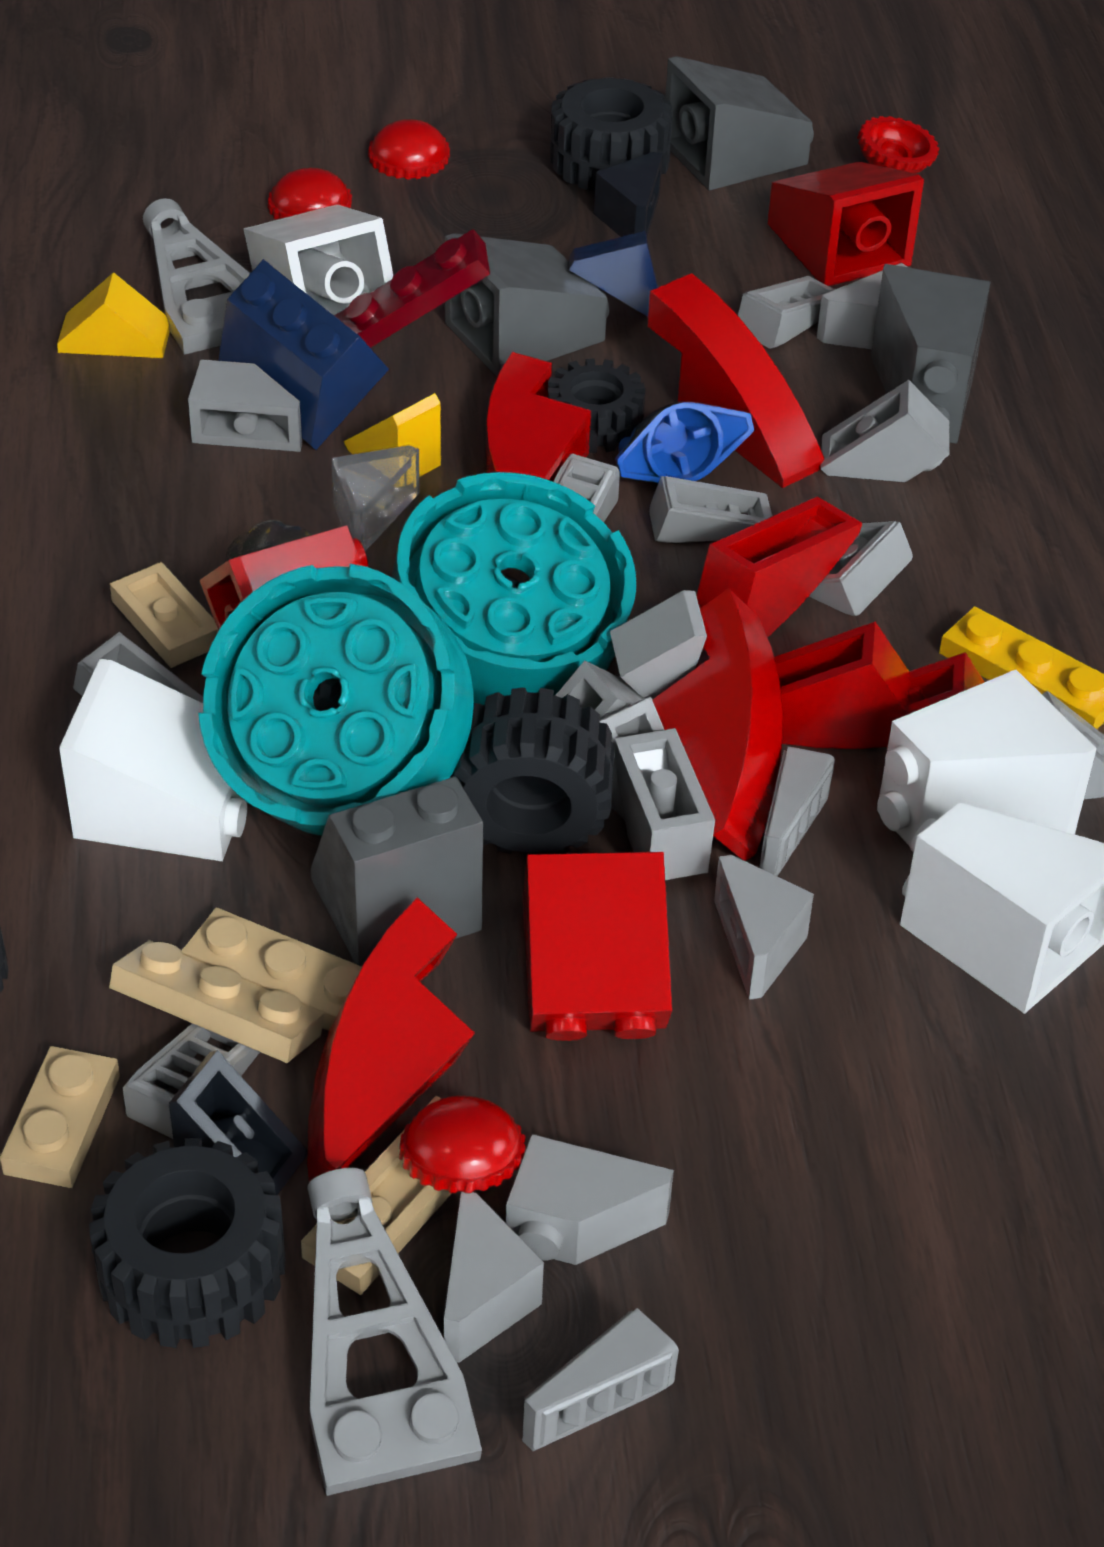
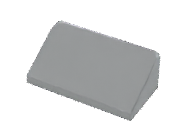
M896 521L862 523L860 533L851 546L809 597L851 616L860 615L913 558L901 523Z

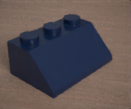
M264 259L227 299L218 361L256 364L300 401L302 439L315 450L320 447L389 370L358 334Z

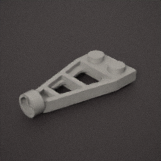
M167 198L156 200L146 208L143 215V223L153 238L164 314L169 322L170 332L184 355L221 346L227 299L250 273L188 221L177 202ZM165 219H175L168 227L161 228L160 224ZM198 255L205 261L177 269L174 268L172 262ZM217 282L222 283L231 291L204 299H192L187 301L185 290Z
M341 1168L315 1177L307 1186L313 1216L317 1219L310 1424L326 1496L480 1460L482 1447L464 1376L373 1208L365 1171L358 1168ZM356 1216V1218L348 1224H338L334 1222L349 1219ZM371 1262L380 1272L390 1299V1306L345 1317L339 1309L337 1273L342 1268ZM386 1333L393 1334L404 1344L417 1369L418 1378L415 1385L361 1399L354 1397L349 1392L346 1384L347 1353L351 1344L355 1340Z

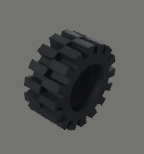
M595 358L585 359V366H580L576 360L568 363V371L562 367L557 369L555 377L551 376L548 381L547 398L591 410L589 453H597V446H604L606 452L615 451L616 443H620L623 438L631 436L633 429L644 419L646 388L644 382L641 383V376L637 372L629 374L630 367L621 364L617 369L613 368L612 360L604 359L603 365H595Z

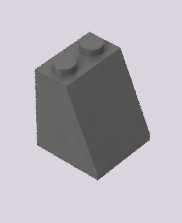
M678 56L668 58L665 99L670 101L673 112L670 151L709 191L808 164L810 143L814 137L813 122L764 76Z
M453 233L445 236V241L459 238L464 234ZM481 237L486 243L490 275L445 302V324L497 377L512 352L549 361L605 341L606 318L609 315V303L606 295L600 288L570 271L569 261L552 245Z
M884 264L871 359L886 394L907 380H910L949 420V442L957 444L976 368L991 281Z
M456 776L329 815L310 870L311 880L355 964L359 966L364 965L387 929L417 897L458 934L456 938L482 930L483 821Z

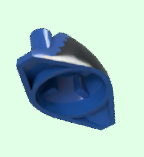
M681 401L665 405L646 416L633 429L631 436L625 437L620 441L618 446L619 454L615 458L620 476L659 483L661 476L691 481L700 480L711 473L754 432L751 413L698 402Z

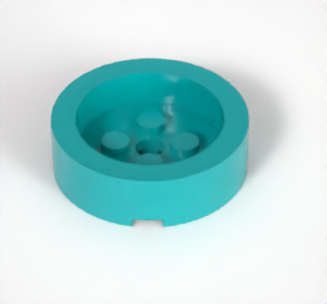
M505 472L483 473L458 479L456 487L439 494L435 498L429 495L421 501L409 516L401 532L391 577L412 591L441 617L454 633L469 665L474 691V703L485 705L487 696L497 692L504 696L511 695V689L526 688L527 692L539 693L540 688L554 690L553 695L555 696L584 660L607 670L615 657L610 631L626 623L629 619L636 595V572L633 558L625 539L619 530L612 533L607 525L593 513L595 509L593 503L575 491L553 481L532 475ZM507 568L522 570L528 575L530 581L519 583L518 588H513L512 581L506 579L501 571Z
M350 564L349 567L334 566L315 568L313 565L286 572L266 582L245 598L228 616L210 646L201 675L206 677L203 695V713H198L200 729L209 757L218 773L241 798L254 807L296 829L322 836L327 819L331 814L449 779L464 752L472 726L474 691L471 672L462 647L452 630L441 617L406 586L378 570L361 565ZM327 679H340L342 686L341 697L338 701L340 706L337 709L332 707L325 711L316 710L313 696L318 685Z

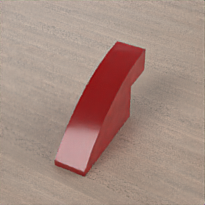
M693 273L651 290L648 327L682 353L678 402H698L751 413L754 432L735 451L781 488L821 470L824 456L802 408L777 366L740 317Z
M512 352L499 372L490 396L487 415V473H519L554 481L561 466L570 454L586 458L589 455L591 410L547 398L548 381L552 375L551 362Z
M817 496L709 544L696 595L699 608L729 588L759 617L768 638L801 606L829 574L860 533L862 522ZM704 646L696 668L709 659Z
M727 588L700 608L707 634L704 648L709 659L652 699L664 729L676 728L715 818L713 836L739 858L747 861L757 852L771 809L781 760L783 712L780 680L772 647L759 617L733 591Z
M876 621L774 657L781 690L783 712L782 744L840 749L888 747L893 720L985 682L966 652L909 671Z
M418 897L387 929L365 961L328 1033L315 1075L308 1118L307 1166L309 1182L323 1173L341 1168H349L456 1063L475 1034L421 983L439 966L458 934Z

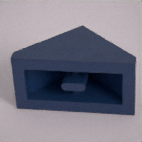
M645 231L573 249L569 256L570 271L648 317L650 291L658 288Z

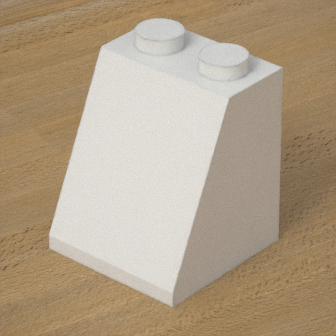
M337 204L243 228L252 271L264 259L333 315L347 308L357 296L363 293H371L393 278L384 224L381 217Z
M99 659L59 747L73 838L223 862L232 836L240 837L243 833L247 816V802L225 782L209 757L199 723L198 713H203V703L112 660Z
M1015 669L892 721L877 811L884 824L890 830L896 831L909 846H911L915 833L925 821L930 818L938 820L959 802L1075 834L1097 748Z
M961 802L956 804L938 820L930 818L925 821L915 833L910 846L911 851L914 852L910 874L902 888L905 901L900 926L1024 1014L1104 945L1103 842Z

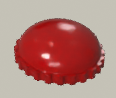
M879 116V118L873 117L871 120H866L862 124L857 136L862 154L869 164L915 174L923 171L927 166L930 167L935 162L940 149L937 147L938 142L934 140L935 137L930 135L928 130L912 123V121H905L902 118H893L892 116Z
M403 119L386 125L377 133L374 140L370 142L368 157L369 162L373 164L372 167L378 169L379 173H385L386 176H394L397 179L405 178L407 180L411 178L420 179L421 177H430L431 174H437L439 170L445 168L450 158L449 142H446V138L431 124L421 120Z
M301 168L287 173L272 188V192H269L267 208L269 209V214L273 215L275 220L337 204L351 208L352 194H350L351 190L346 187V184L334 173L320 168Z
M451 1096L429 1104L413 1117L410 1124L405 1126L404 1133L401 1134L399 1159L403 1160L402 1167L410 1172L409 1176L411 1178L419 1179L421 1185H430L434 1190H448L449 1193H457L458 1191L473 1193L474 1190L486 1191L490 1186H499L502 1184V1180L510 1179L513 1176V1171L520 1168L526 1147L524 1144L525 1135L521 1134V1126L516 1125L514 1118L492 1101L476 1096Z

